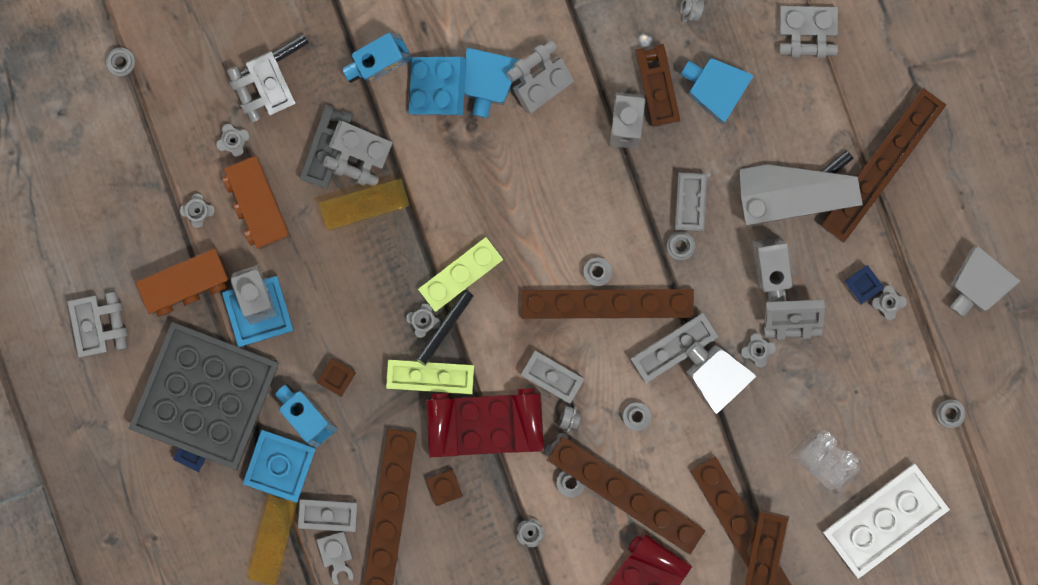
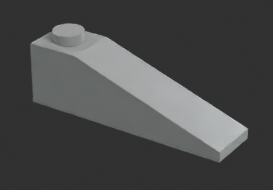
M769 164L740 169L741 199L747 226L863 205L859 180L856 176Z

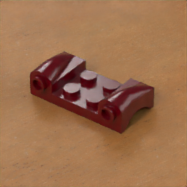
M535 388L518 389L517 395L449 398V393L432 394V399L426 400L429 458L544 451L541 393H535Z
M644 532L641 537L636 535L627 548L631 552L608 585H680L691 570L692 565Z

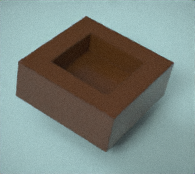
M331 358L317 383L343 397L357 372Z
M453 469L426 479L436 506L463 496Z

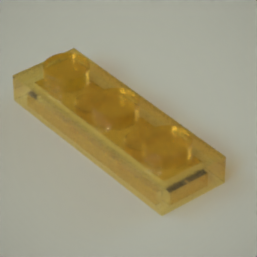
M402 178L319 203L327 231L410 207Z
M269 495L248 575L249 580L277 585L297 507L296 502Z

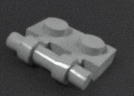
M780 6L779 36H791V44L780 43L779 54L791 55V58H800V55H816V58L837 56L838 45L826 44V37L838 36V7ZM800 36H815L816 44H801Z
M549 41L544 46H537L533 49V54L525 60L520 59L515 62L513 68L506 73L511 82L518 78L520 79L521 83L515 86L513 90L527 113L534 112L574 82L561 57H555L550 60V55L557 50V46L553 41ZM539 64L541 68L531 75L530 69Z
M272 51L245 62L250 72L242 76L237 66L227 70L231 79L229 82L232 90H236L242 102L240 107L244 114L247 113L251 123L261 119L257 109L264 105L269 115H272L296 104ZM253 82L260 94V97L252 99L246 86Z
M339 120L329 147L337 150L338 154L336 159L326 156L323 166L331 169L333 174L338 176L346 175L353 178L357 184L362 186L367 184L375 187L379 177L371 174L370 169L372 165L377 168H383L393 142ZM349 156L361 160L358 168L347 164Z
M117 292L105 294L107 305L100 307L98 296L67 301L78 358L108 352L107 340H115L116 350L128 348L126 342L128 332L127 328L123 327L121 317L123 307L122 303L118 301ZM109 314L112 330L104 332L101 315Z
M824 300L766 302L764 337L785 340V337L811 339V336H822L825 317Z

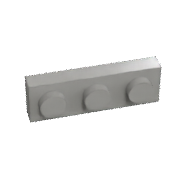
M700 313L630 358L644 382L648 383L687 358L686 351L691 345L699 342L704 347L718 338V335L704 313Z

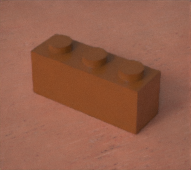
M253 156L225 168L226 176L222 177L228 193L233 192L237 202L233 206L238 218H244L248 229L244 230L250 246L255 244L256 248L260 250L291 237L259 158Z
M212 249L135 283L148 314L153 315L156 313L158 317L173 312L172 306L183 302L184 306L199 301V295L204 292L210 291V294L213 295L227 289L225 284L230 282L231 279L218 249Z

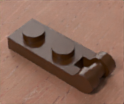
M664 44L655 45L654 49L644 50V48L636 49V58L652 128L680 122ZM658 60L659 67L649 69L647 61Z

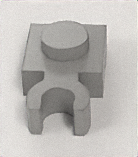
M345 531L317 539L324 567L333 565V583L335 585L339 584L338 573L341 571H345L348 574L349 580H353L354 572L345 562L353 558Z

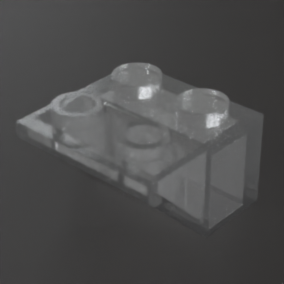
M812 429L790 456L830 492L836 495L861 473L862 469L857 465L860 460L849 450L843 449L841 451L835 445L839 441L828 431Z

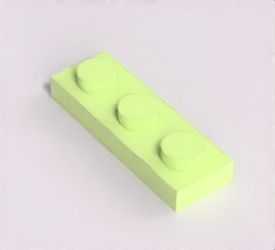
M485 237L418 290L433 310L437 312L502 262L503 258Z
M388 360L386 388L472 394L474 365L428 362L424 366L415 361Z

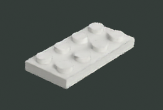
M913 463L822 533L856 578L859 579L950 509L917 465Z

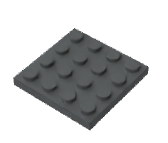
M171 322L128 429L237 471L279 363Z

